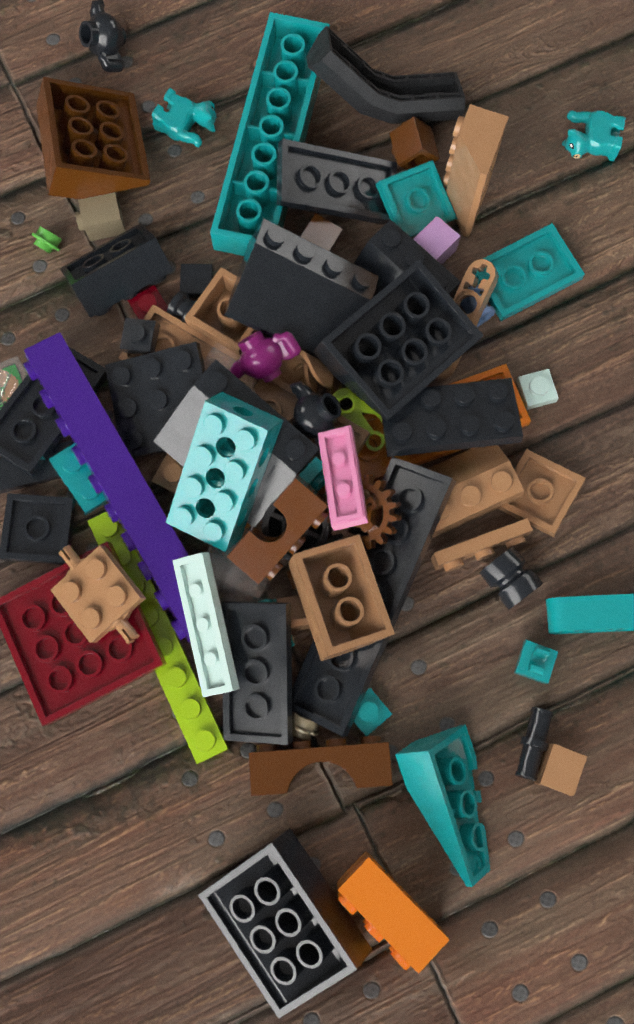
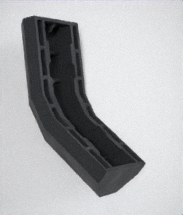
M328 26L319 33L306 56L308 68L360 114L390 124H398L412 117L422 122L457 120L459 115L463 116L465 111L466 97L457 72L392 76L375 70Z

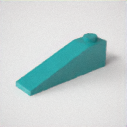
M465 724L415 740L397 752L395 756L408 792L466 887H473L491 869L485 826L479 823L477 803L482 802L481 790L475 791L472 772L473 769H478L477 759Z

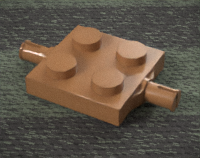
M71 545L65 546L63 550H60L59 555L70 567V570L51 589V592L90 643H97L109 631L117 629L127 644L134 642L139 637V634L128 622V619L133 610L146 597L106 546L99 545L91 554L83 559H80Z

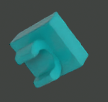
M525 640L514 673L543 684H548L558 651Z

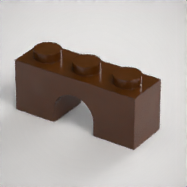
M299 475L292 480L272 504L284 515L287 523L286 530L278 536L271 537L262 534L252 526L227 556L229 560L258 585L265 577L272 580L283 567V564L280 562L282 557L287 552H290L292 555L295 554L306 541L302 536L310 526L317 529L329 515L325 510L328 506L327 499Z

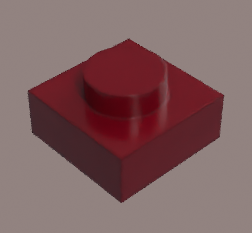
M155 285L137 294L136 297L127 300L137 319L142 320L152 305L159 307L165 312L168 308Z

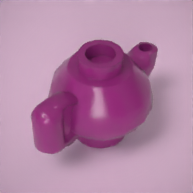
M257 331L238 343L242 353L240 358L232 364L229 371L238 379L247 375L257 380L263 379L267 383L282 373L279 368L282 366L283 360H290L299 355L301 347L290 332L275 333L272 338H265L261 331Z

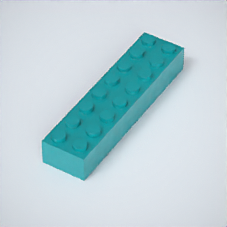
M273 12L269 13L210 231L214 250L244 256L249 240L263 218L283 228L288 207L277 205L278 143L282 139L302 143L306 141L321 78L308 68L306 56L319 33L326 26L330 28V24Z

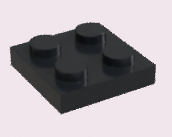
M7 493L0 544V559L4 561L65 564L66 562L59 555V552L65 546L71 545L76 500L68 497Z

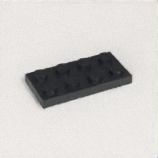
M282 139L278 143L277 205L385 225L390 221V218L375 184L380 180L396 175L397 162Z
M69 347L96 394L107 379L106 369ZM27 375L0 410V457L34 477L64 436L55 422V419L59 418L55 408L48 409L39 394V391L43 390L39 380L32 381L29 375Z
M512 378L425 387L389 420L386 421L381 417L387 457L522 443L523 431Z
M221 602L240 688L223 693V740L288 745L293 742L291 603Z

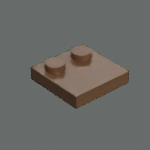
M526 449L515 468V472L525 490L522 498L505 504L498 509L520 521L528 518L532 527L554 537L584 485L586 478Z

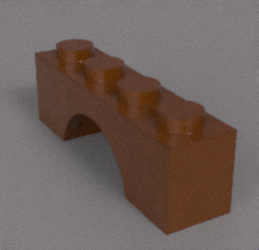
M381 736L360 737V744L346 745V738L325 740L326 747L312 748L311 741L292 742L291 750L278 751L277 744L256 745L257 752L249 753L251 796L287 794L294 776L303 767L315 762H330L342 767L351 776L357 788L392 786L389 742L381 743Z

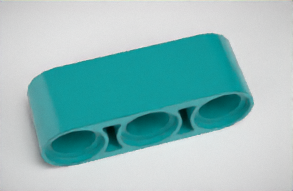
M634 594L571 596L546 599L549 634L634 631Z

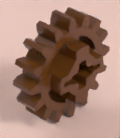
M365 475L362 480L363 489L375 494L371 497H366L364 494L365 504L370 506L367 508L369 523L336 531L333 529L331 532L333 535L343 534L342 539L358 535L359 533H356L353 529L359 527L364 533L367 532L369 534H360L363 545L365 544L367 550L376 548V541L380 545L386 544L388 542L386 534L391 535L397 532L392 523L402 519L400 515L394 514V509L401 506V502H392L391 497L396 493L395 489L385 491L386 481L381 479L374 483V475ZM328 517L326 520L331 523L330 517Z

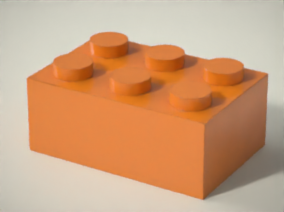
M367 851L337 881L339 902L352 915L358 911L364 917L365 929L379 943L385 939L390 944L388 948L391 951V956L406 971L411 966L419 974L450 940L443 929Z

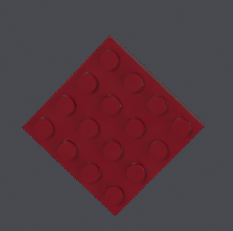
M107 541L101 544L108 548L122 566L112 543ZM95 547V548L91 549L90 551H88V552H86V553L80 555V556H79L80 559L86 558V557H87L89 554H91L97 547ZM67 563L0 597V628L42 726H48L167 665L140 604L133 610L128 619V622L139 634V637L134 642L127 644L117 629L109 631L97 643H90L51 592V589L70 570Z

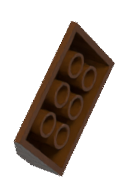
M43 77L36 108L48 195L84 199L148 186L151 179L134 93Z

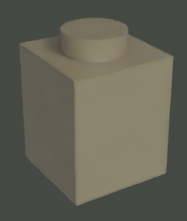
M115 192L78 199L80 211L75 212L79 230H85L90 241L118 236L126 231L121 206Z

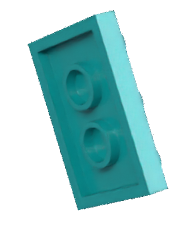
M553 223L483 258L490 261L498 271L499 278L489 303L495 309V313L500 321L577 283L585 275ZM487 268L483 272L477 271L475 276L479 279L478 285L482 279H489L490 275L486 271Z

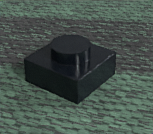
M126 318L120 350L124 353L140 355L155 352L160 325L154 320Z

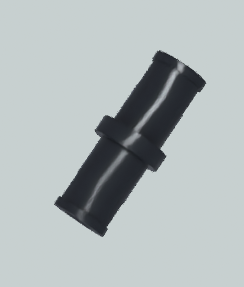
M532 707L526 735L521 737L520 744L523 747L515 775L537 781L543 751L546 752L549 746L546 743L553 712Z

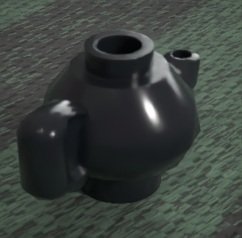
M103 0L92 1L89 12L90 19L89 21H83L79 28L80 42L98 57L104 71L119 73L123 70L124 64L122 56L118 51L126 42V32L113 15L105 13Z
M301 381L292 383L290 389L298 398L294 407L292 424L303 435L315 438V444L320 448L318 433L336 429L338 417L342 413L341 405L337 398L330 393L323 395L315 393L311 387Z

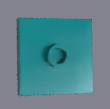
M433 160L380 180L375 184L390 220L411 238L416 237L435 217L441 218L446 224L457 219Z

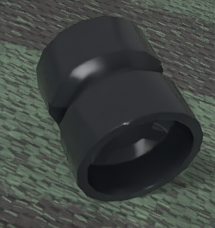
M514 546L479 572L490 588H500L498 593L499 599L508 610L544 584L531 569L524 570L522 568L524 567L525 560Z

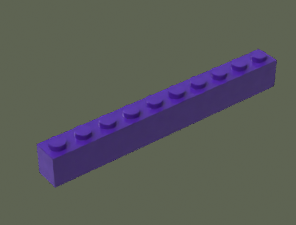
M59 332L24 349L27 361L23 363L27 374L32 381L39 380L43 387V390L39 391L43 402L48 409L55 408L59 415V418L55 419L59 430L64 438L70 435L76 445L71 448L80 466L87 464L92 475L87 477L96 494L103 492L108 501V504L104 505L108 516L113 523L119 521L125 532L120 534L129 552L136 550L141 562L137 563V566L146 581L152 579L158 591L153 594L162 610L164 611L169 608L175 620L170 622L177 637L179 640L186 638L190 644L191 641L172 561L189 555L172 526L166 523V515L61 333Z

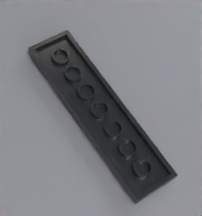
M396 457L391 458L383 476V479L386 481L384 490L395 489L396 493L391 497L392 502H401V506L394 509V514L400 515L402 519L392 523L397 532L391 535L386 534L388 538L386 544L380 545L376 541V548L367 550L364 544L393 628L456 483L451 477ZM362 529L359 532L361 535H369L367 532L364 533ZM390 637L321 661L313 639L292 688V711L341 736L347 737Z

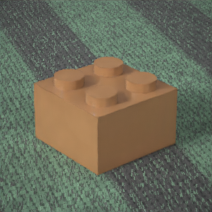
M221 267L185 316V321L188 326L241 356L242 351L238 343L257 332V330L224 315L237 276Z

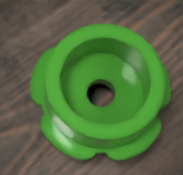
M39 226L36 234L32 233V236L36 238L34 245L51 254L53 249L60 251L58 246L62 239L41 226Z

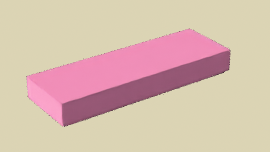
M348 425L318 433L331 527L336 531L369 523L352 426Z

